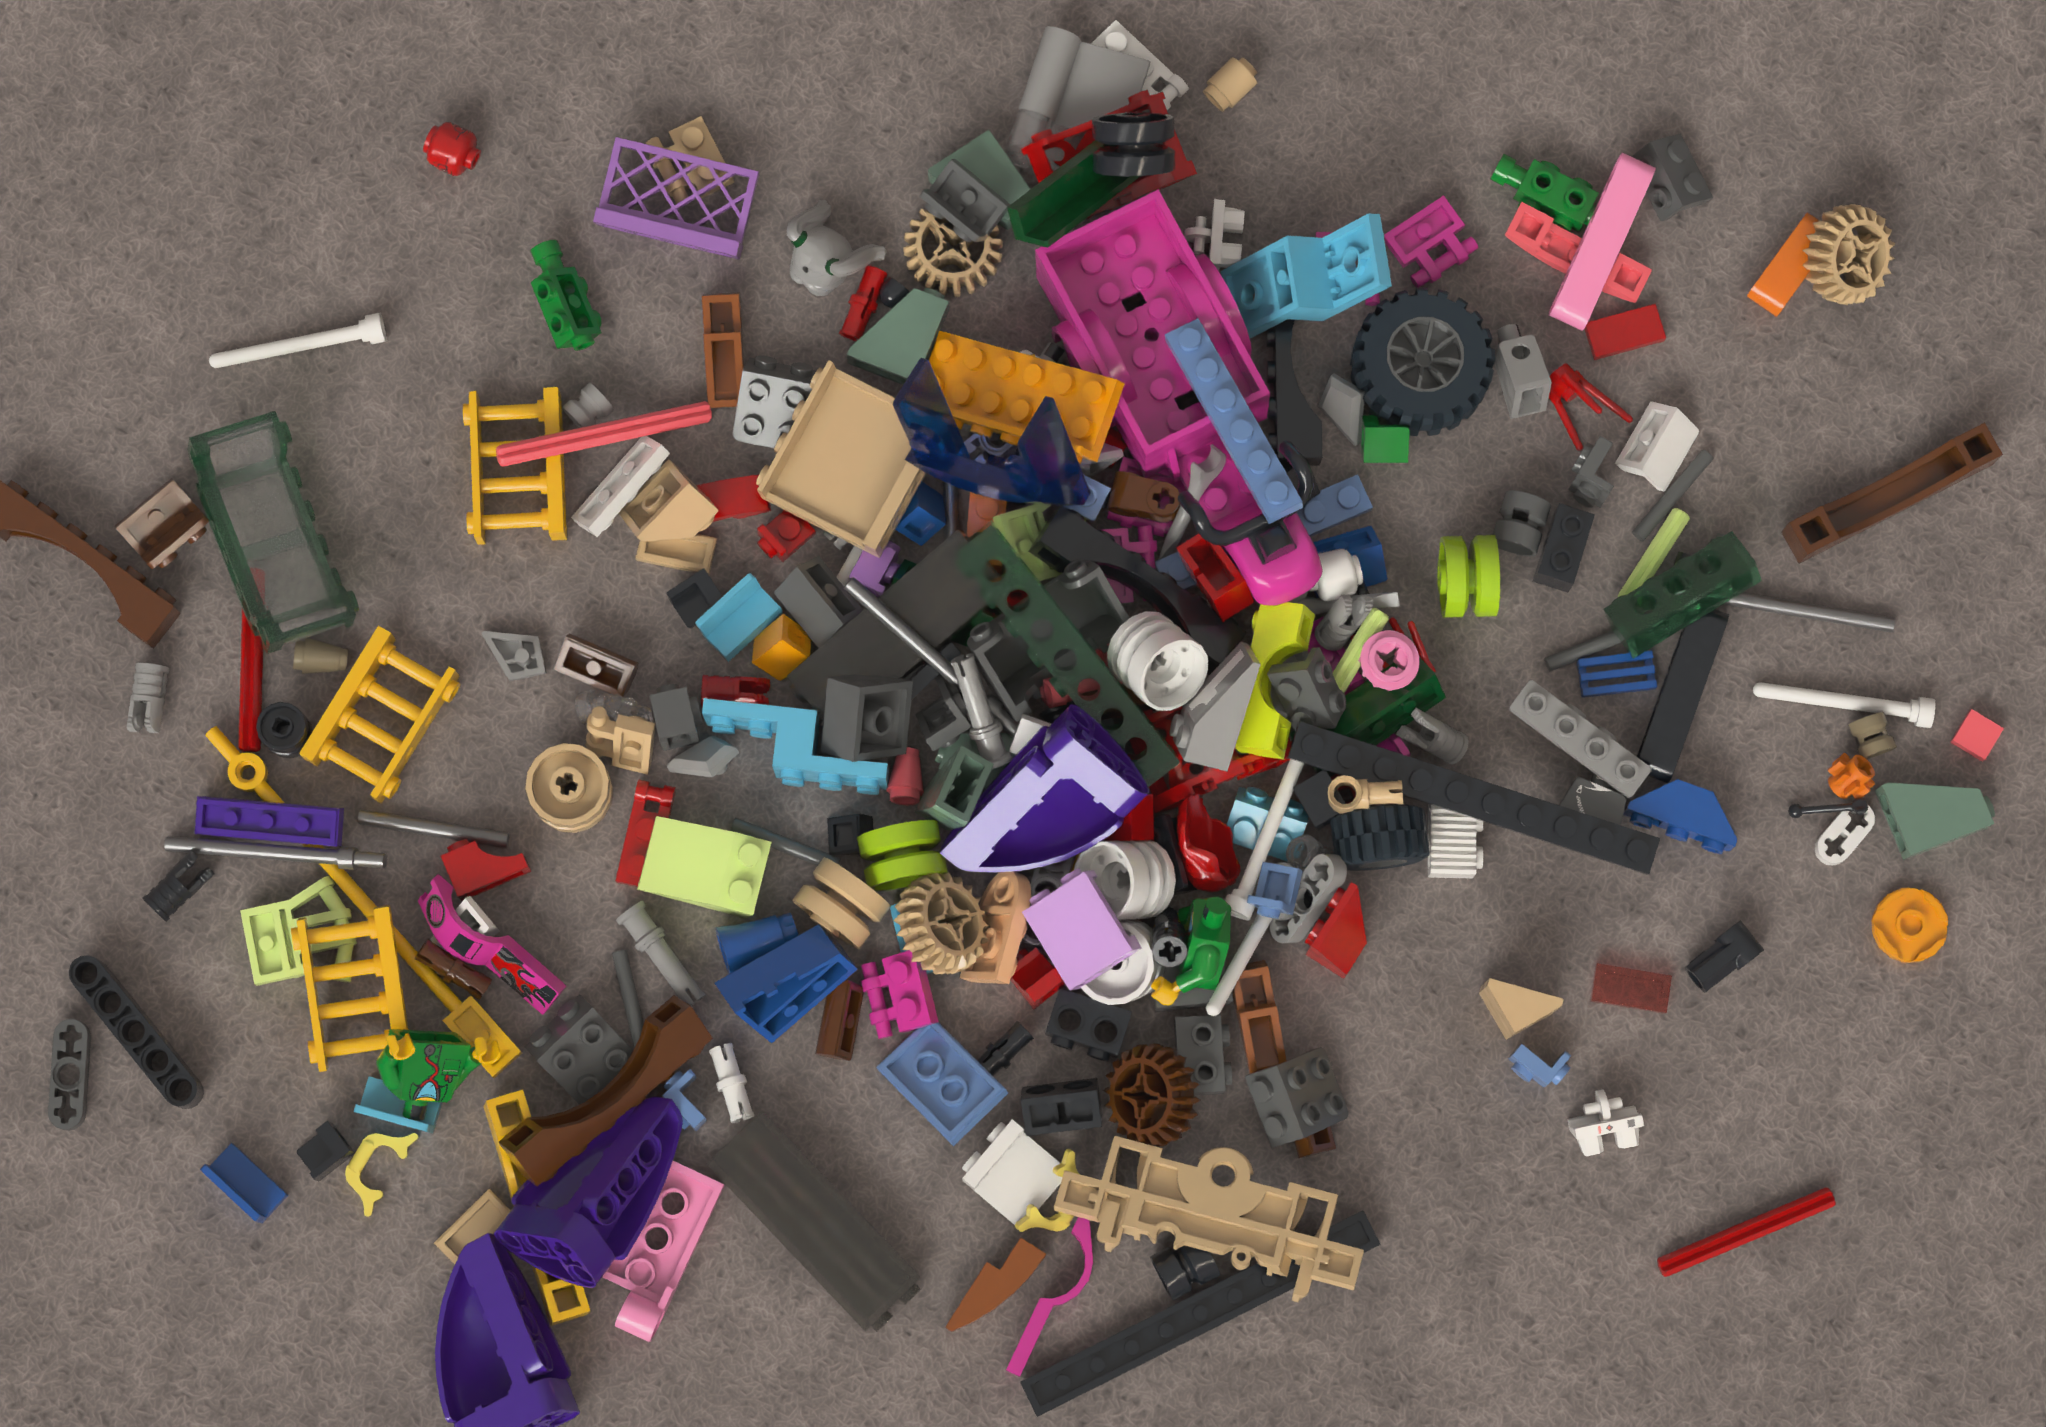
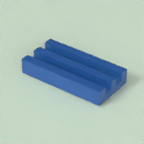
M1643 651L1578 659L1577 668L1582 698L1656 689L1658 686L1654 675L1653 652ZM1640 661H1644L1645 665L1642 667L1586 672V668ZM1646 675L1647 681L1598 687L1588 686V681Z

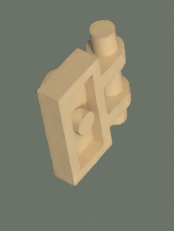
M702 116L669 131V136L674 145L668 148L663 147L659 137L651 138L646 142L647 145L725 163ZM651 154L649 156V160L655 157L656 155ZM665 157L652 165L654 168L659 169L664 181L677 174L671 163L673 159ZM683 162V164L685 165V167H688V166L691 165V164H689V163ZM699 166L687 174L697 191L715 181L711 171L706 167ZM715 170L719 178L727 173ZM684 177L665 187L670 197H673L676 204L689 197L686 190L690 187ZM733 177L724 181L723 185L726 187L733 184ZM718 185L700 197H706L721 188Z
M601 706L593 708L592 713L587 718V729L589 732L586 735V748L594 752L598 758L601 756L612 758L611 766L648 775L652 762L655 723L648 722L639 716L628 717L618 714L616 721H612L609 719L605 708Z

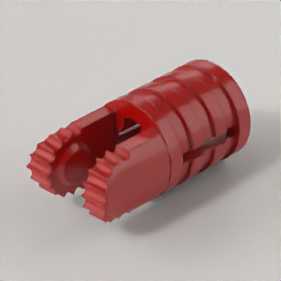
M703 675L701 708H703L704 698L769 705L768 698L763 694H767L771 681L770 679L760 677Z

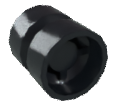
M285 702L273 703L263 709L256 725L258 737L263 744L277 756L289 759L300 756V751L313 732L312 724L297 707Z
M1184 1245L1176 1250L1167 1247L1150 1256L1151 1262L1172 1300L1192 1291V1284L1194 1282L1203 1285L1221 1275L1211 1253L1208 1251Z

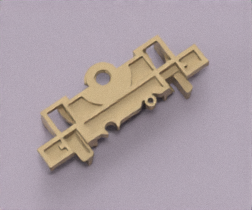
M1114 1136L1102 1180L1064 1170L1054 1211L1099 1222L1097 1239L1099 1242L1105 1243V1251L1112 1252L1120 1244L1123 1233L1134 1236V1240L1140 1241L1142 1234L1148 1235L1151 1242L1156 1244L1159 1233L1169 1231L1175 1236L1173 1243L1175 1250L1185 1245L1219 1255H1225L1233 1251L1231 1262L1239 1270L1246 1269L1250 1265L1252 1256L1255 1257L1260 1266L1267 1267L1266 1275L1272 1276L1274 1273L1287 1277L1291 1261L1294 1259L1295 1264L1300 1265L1292 1297L1294 1302L1299 1303L1302 1298L1308 1295L1312 1279L1350 1290L1355 1288L1364 1250L1327 1240L1336 1210L1338 1195L1289 1182L1287 1191L1250 1181V1175H1253L1254 1172L1251 1163L1242 1153L1235 1149L1227 1147L1211 1149L1199 1158L1198 1167L1162 1158L1163 1148ZM1122 1148L1140 1152L1137 1167V1189L1116 1184V1173ZM1220 1165L1229 1166L1234 1171V1181L1228 1186L1217 1185L1212 1179V1172L1216 1167ZM1308 1197L1328 1202L1324 1219L1315 1236L1294 1231L1304 1214ZM1244 1256L1245 1260L1240 1261L1237 1257Z

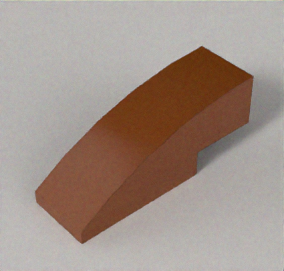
M740 292L703 294V337L709 408L737 407L742 371L744 369Z
M1265 960L1248 963L1232 990L1246 1062L1249 1074L1287 1060L1277 1005L1274 1001L1269 967Z
M1020 1237L1000 1270L986 1262L945 1328L950 1332H954L974 1323L995 1310L1014 1295L1032 1276L1045 1258L1046 1253Z

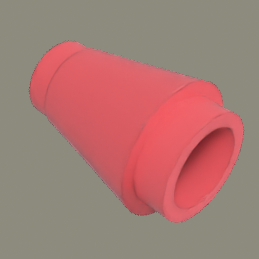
M907 747L906 754L897 755L886 790L890 794V801L892 803L909 806L920 802V796L924 793L919 758L920 751L918 749Z

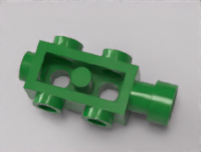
M1503 154L1490 180L1502 186L1506 183L1517 189L1513 199L1519 201L1518 207L1523 202L1554 218V224L1569 232L1571 229L1578 232L1583 224L1588 226L1596 208L1594 202L1599 195V192L1593 190V186L1589 182L1581 178L1572 179L1560 173V169L1548 161L1539 162L1534 159L1527 170L1515 164L1516 159ZM1536 179L1547 184L1548 187H1539L1536 183ZM1569 196L1580 201L1581 204H1572L1569 200Z
M548 240L534 246L530 252L536 266H540L543 273L535 278L531 285L557 349L573 347L575 351H579L592 346L595 343L594 338L602 333L600 330L601 316L598 311L591 308L587 298L588 284L586 280L578 276L575 267H564L561 260L563 252L558 240Z

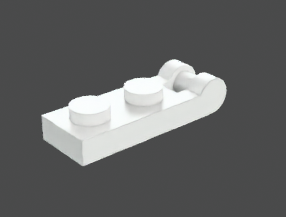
M1117 20L1091 43L1149 60L1151 63L1142 91L1148 90L1150 95L1160 93L1152 87L1161 80L1166 85L1161 92L1165 95L1166 99L1163 102L1167 110L1171 107L1170 102L1176 96L1182 97L1189 90L1188 85L1181 77L1173 74Z

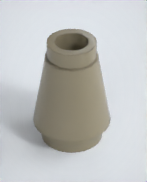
M308 637L305 640H296L293 669L302 670V674L335 672L338 670L346 671L348 649Z

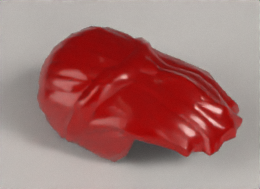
M1199 793L1188 794L1186 799L1180 804L1177 815L1179 850L1188 881L1198 890L1209 893L1219 892L1233 885L1241 872L1239 861L1233 849V834L1231 828L1221 820L1210 817L1206 807L1203 805V798H1199Z

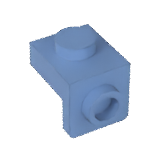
M1263 862L1255 896L1248 895L1247 903L1258 908L1256 914L1279 919L1280 913L1293 915L1303 871L1299 868Z
M1521 1044L1508 1059L1514 1063L1511 1069L1526 1082H1530L1533 1079L1544 1088L1550 1082L1557 1085L1568 1073L1570 1067L1566 1062L1571 1055L1566 1051L1563 1052L1550 1067Z
M691 1069L685 1074L681 1071L674 1074L664 1085L667 1091L662 1096L663 1098L672 1099L680 1110L683 1119L682 1128L685 1130L690 1125L697 1131L707 1120L682 1094L697 1078Z

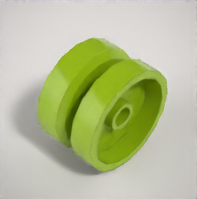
M1495 535L1474 536L1470 543L1469 559L1467 546L1462 536H1442L1440 538L1437 587L1443 618L1463 617L1467 612L1469 596L1471 608L1476 617L1497 616L1500 601V562Z
M918 820L893 824L863 833L857 837L861 858L868 861H877L864 870L866 884L876 892L906 888L913 880L929 873H948L945 857L938 851H927L936 847L941 842L938 822L936 820Z

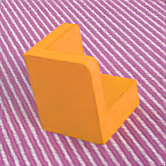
M782 614L754 638L752 663L781 681L810 659L811 639L797 622Z

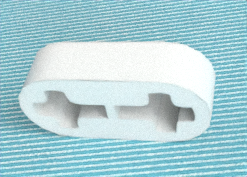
M1869 805L1867 812L1862 818V822L1865 824L1864 828L1858 825L1849 833L1845 829L1851 822V817L1848 813H1856L1854 811H1842L1819 836L1815 843V853L1822 863L1832 866L1840 864L1849 857L1871 831L1875 824V815ZM1839 835L1845 838L1838 847L1842 853L1841 855L1835 853L1832 856H1828L1825 853L1828 848L1824 843L1825 840L1832 842Z

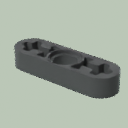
M66 1019L60 1022L53 1034L48 1117L55 1127L66 1131L75 1130L82 1125L86 1117L91 1032L86 1024L76 1019ZM73 1026H75L76 1032L82 1034L81 1040H76L73 1047L74 1053H81L80 1060L73 1057L61 1058V1052L69 1054L70 1049L69 1042L63 1040V1034L70 1033ZM75 1064L80 1070V1078L75 1084L66 1086L60 1080V1072L64 1066ZM59 1090L70 1093L79 1091L78 1098L70 1096V1108L76 1109L77 1113L76 1116L69 1118L68 1123H65L64 1118L58 1116V1110L65 1109L66 1097H58Z

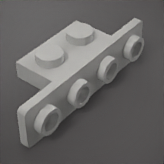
M1533 680L1526 684L1509 707L1510 712L1627 798H1631L1651 772V767L1617 743V738L1611 732L1600 726L1597 728L1586 720V715L1581 710L1571 704L1566 705Z

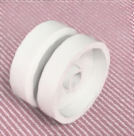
M1135 919L1119 921L1128 936L1134 935L1142 949L1081 988L1093 1000L1108 1005L1125 1004L1151 993L1154 990L1151 988L1152 982L1160 976L1163 977L1165 966L1157 963L1153 957V929L1144 922Z

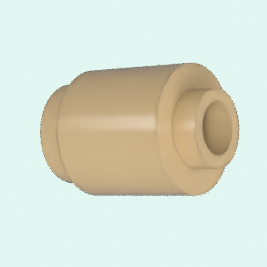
M1232 57L1207 81L1208 86L1203 90V93L1220 111L1223 112L1228 107L1233 108L1257 84L1254 78L1257 71L1246 59L1241 58L1238 61Z

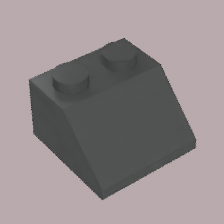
M856 674L828 678L821 752L852 762L906 754L913 680Z

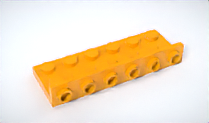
M939 331L916 398L904 395L902 402L930 416L934 412L946 418L949 426L962 430L963 425L967 424L971 426L970 431L978 435L991 438L993 432L1001 434L1000 440L1021 447L1022 441L1031 443L1029 448L1046 455H1051L1052 450L1060 451L1059 457L1081 464L1083 458L1098 462L1125 383L1103 375Z

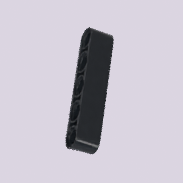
M1693 602L1689 609L1637 754L1639 759L1651 767V772L1648 775L1650 777L1669 783L1673 776L1729 619V614L1697 602Z
M86 955L76 958L69 968V979L162 1096L171 1105L178 1108L192 1109L197 1106L204 1095L200 1080L107 965L95 957ZM89 965H95L98 971L96 979L90 984H84L81 976L83 970ZM113 994H119L121 998L119 1009L113 1013H107L105 1009L106 999ZM136 1023H142L145 1028L144 1036L137 1042H131L128 1038L129 1029ZM159 1052H166L168 1056L167 1066L165 1069L155 1072L152 1068L153 1057ZM183 1081H189L192 1086L191 1095L184 1101L177 1100L175 1096L176 1087Z

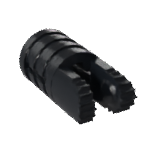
M192 850L166 874V877L156 887L150 890L151 892L148 895L145 894L142 897L166 922L188 898L190 899L215 874L207 867L201 870L186 887L178 880L186 870L194 865L198 858Z
M1169 906L1155 917V926L1152 931V952L1154 959L1160 965L1165 967L1177 966L1187 956L1186 930L1178 922L1176 910ZM1171 952H1174V959H1171Z

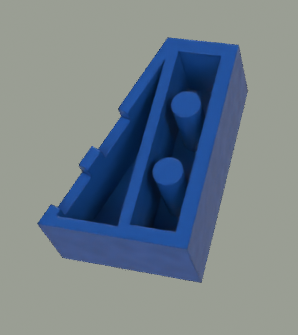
M818 924L714 984L734 1013L769 1042L773 1043L858 968L839 942Z

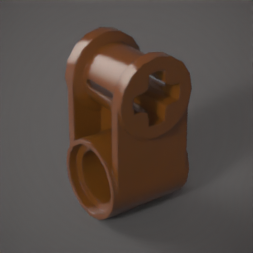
M1118 471L1115 473L1107 509L1112 513L1126 517H1138L1159 523H1168L1175 519L1181 506L1178 502L1179 491L1173 484L1145 478L1130 472ZM1162 497H1169L1170 503L1165 506V509L1158 508V502L1162 500Z

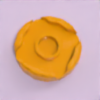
M1900 888L1887 894L1876 906L1871 920L1872 934L1878 947L1890 958L1903 963L1920 962L1935 955L1944 945L1947 937L1948 916L1941 902L1930 892L1921 889Z

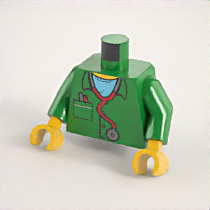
M1222 898L1193 899L1191 905L1179 909L1177 913L1178 922L1186 930L1187 956L1179 964V975L1176 976L1175 982L1171 983L1162 976L1152 982L1151 988L1155 992L1151 996L1161 1004L1171 1005L1177 999L1180 991L1186 993L1196 987L1209 990L1217 988L1230 945L1231 906Z
M389 1029V1034L386 1038L388 1045L378 1056L376 1065L384 1085L400 1100L405 1101L402 1115L411 1120L421 1121L425 1119L428 1102L447 1103L450 1101L454 1091L457 1090L474 1069L481 1064H492L499 1060L500 1050L497 1040H493L491 1044L487 1045L484 1037H477L474 1041L475 1047L471 1048V1045L456 1032Z

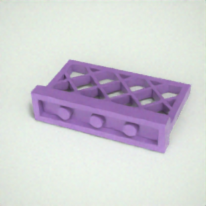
M616 137L599 208L596 207L593 222L598 226L740 260L743 250L742 243L757 186L759 171ZM622 148L636 150L644 163L626 174L619 164ZM644 153H648V154H652V155H656V156L653 157V158H651L650 160H647V158H646V156L644 155ZM664 157L673 159L680 172L661 183L651 165ZM679 161L689 163L691 165L683 169ZM699 166L709 168L715 181L697 191L687 174ZM648 168L657 186L639 196L629 179ZM618 169L622 177L614 181ZM715 170L727 173L719 178ZM734 175L749 178L746 192L732 200L723 182ZM684 177L693 194L675 205L665 187ZM626 182L636 199L623 207L609 204L612 189ZM719 185L729 203L710 213L700 196ZM661 190L671 208L659 215L650 214L642 201ZM697 199L707 216L695 224L687 223L678 210ZM744 200L740 213L736 204ZM639 204L643 212L631 208ZM733 208L739 218L736 234L721 231L714 218ZM672 213H675L679 220L666 217ZM710 221L715 229L702 225Z

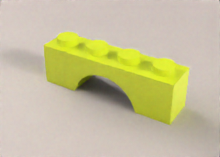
M1290 602L1280 605L1260 604L1259 610H1256L1253 615L1252 629L1254 634L1250 648L1261 665L1235 749L1241 754H1253L1284 760L1292 723L1276 711L1271 699V681L1267 673L1272 665L1282 664L1289 657L1308 650L1315 614L1304 604Z

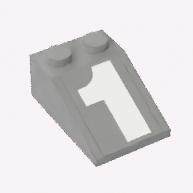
M1240 642L1204 681L1197 694L1182 706L1180 715H1174L1170 727V736H1173V741L1184 761L1228 771L1261 665L1249 644Z

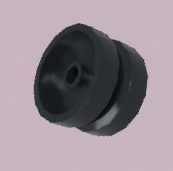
M1125 112L1094 117L1092 119V138L1108 145L1100 147L1093 152V172L1109 176H1146L1164 174L1175 170V150L1167 145L1156 144L1166 142L1174 136V116L1162 113Z

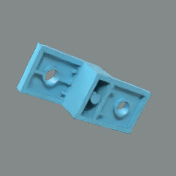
M1371 213L1360 217L1323 238L1287 235L1221 271V276L1242 315L1249 338L1287 319L1324 321L1392 286L1380 214Z
M706 698L703 700L702 715L706 725L713 726L712 731L715 733L735 734V729L750 730V736L757 738H772V734L776 733L772 767L776 778H782V784L803 787L805 781L819 782V788L832 791L842 790V785L857 786L858 793L878 795L880 789L887 790L889 783L888 763L871 761L852 762L842 758L816 756L820 728L817 710Z

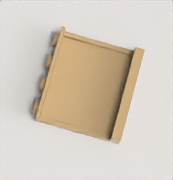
M828 360L824 369L818 368L810 383L812 391L807 400H801L796 406L792 416V420L795 422L788 434L782 433L774 449V452L777 454L771 465H765L761 470L756 482L759 486L757 491L762 499L880 558L947 436L950 426L946 418L934 412L930 416L836 369L834 363Z

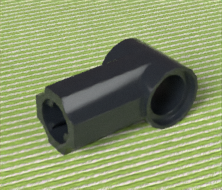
M1741 920L1715 939L1713 946L1703 951L1685 967L1688 976L1704 993L1735 969L1740 970L1764 951L1763 947Z

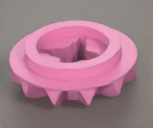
M1391 630L1381 631L1372 635L1363 644L1358 660L1363 670L1362 676L1367 677L1373 684V687H1379L1387 691L1407 686L1415 678L1419 669V654L1414 643L1404 634ZM1395 648L1393 662L1397 664L1398 668L1390 667L1382 673L1384 661L1379 658V654L1386 656Z

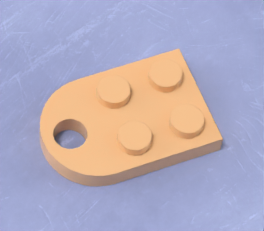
M999 872L988 884L979 907L981 910L987 911L983 916V922L990 926L984 932L989 941L981 944L984 953L976 959V962L971 967L961 971V979L975 983H1010V979L1017 969L1016 957L1020 942L1027 931L1026 918L1022 912L1030 907L1031 885L1025 875L1017 872Z

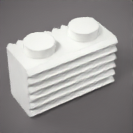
M1428 804L1429 878L1471 879L1476 875V869H1482L1483 847L1476 846L1477 832H1482L1483 821Z

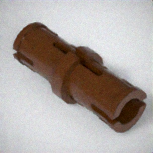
M429 939L425 941L415 957V960L443 976V981L448 984L452 982L460 986L477 999H481L492 982L490 977L478 972Z

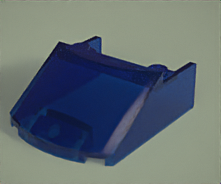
M919 359L893 401V407L911 446V450L905 460L946 483L985 497L1020 503L1080 506L1085 504L1091 494L1054 398L1044 397L1020 437L1018 447L1023 457L1011 455L1005 459L991 454L985 464L970 459V455L928 359Z

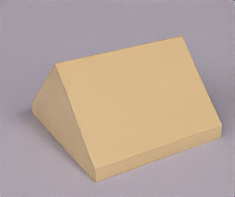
M1489 978L1481 986L1479 992L1506 1040L1553 1014L1562 1007L1564 1001L1563 998Z

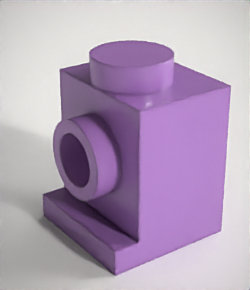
M889 541L880 558L863 550L849 579L852 577L856 578L877 598L885 601L888 594L884 585L886 583L892 584L893 578L901 566L897 563L901 548Z

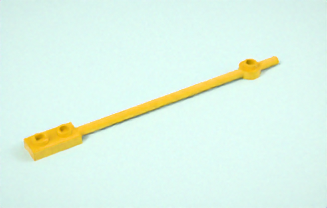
M214 726L206 733L205 736L229 762L228 777L236 788L244 792L255 791L263 801L285 803L266 782L268 769L265 762L259 756L253 753H240L217 726ZM253 767L255 769L254 777L249 780L244 779V769ZM302 844L303 847L325 848L323 845ZM319 863L367 919L369 916H374L373 909L377 906L344 869H339L338 865ZM393 925L397 953L451 1012L442 1020L447 1027L468 1042L471 1048L475 1047L474 1041L477 1037H484L487 1045L491 1044L493 1040L498 1041L500 1050L499 1060L492 1064H481L495 1078L522 1054L521 1050L473 996H469L462 1003L433 969L415 960L418 952Z

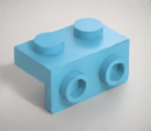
M1248 787L1247 789L1238 788L1227 822V826L1231 828L1234 844L1254 850L1274 800L1265 791L1255 787ZM1290 799L1268 855L1294 863L1309 818L1301 803Z

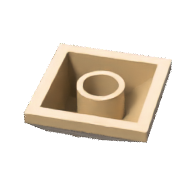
M668 459L641 487L636 497L622 508L619 515L641 542L693 538L699 531H703L711 525L715 514L719 510Z

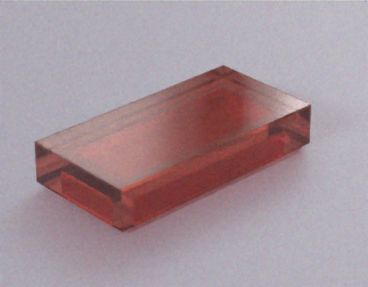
M1597 963L1595 964L1590 1002L1666 1014L1672 976Z

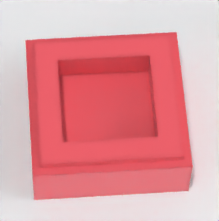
M1971 709L1950 742L1983 762L1986 760L2004 728Z

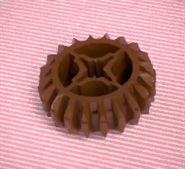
M1159 1043L1139 1044L1133 1047V1049L1122 1052V1059L1112 1062L1115 1072L1105 1075L1111 1082V1085L1102 1090L1109 1094L1110 1101L1104 1106L1113 1111L1108 1121L1119 1123L1117 1133L1127 1135V1139L1152 1146L1156 1145V1147L1166 1146L1171 1141H1177L1182 1138V1132L1191 1129L1188 1119L1198 1116L1192 1108L1193 1104L1201 1101V1099L1194 1096V1089L1200 1084L1191 1081L1190 1077L1195 1069L1185 1067L1187 1057L1176 1055V1049L1164 1047V1045Z

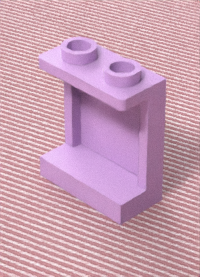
M1080 868L1068 873L1060 879L1061 887L1052 893L1049 889H1045L1029 900L1032 906L1022 912L1069 991L1082 988L1142 949L1134 935H1127L1095 883L1094 879L1097 878L1094 870L1081 872Z

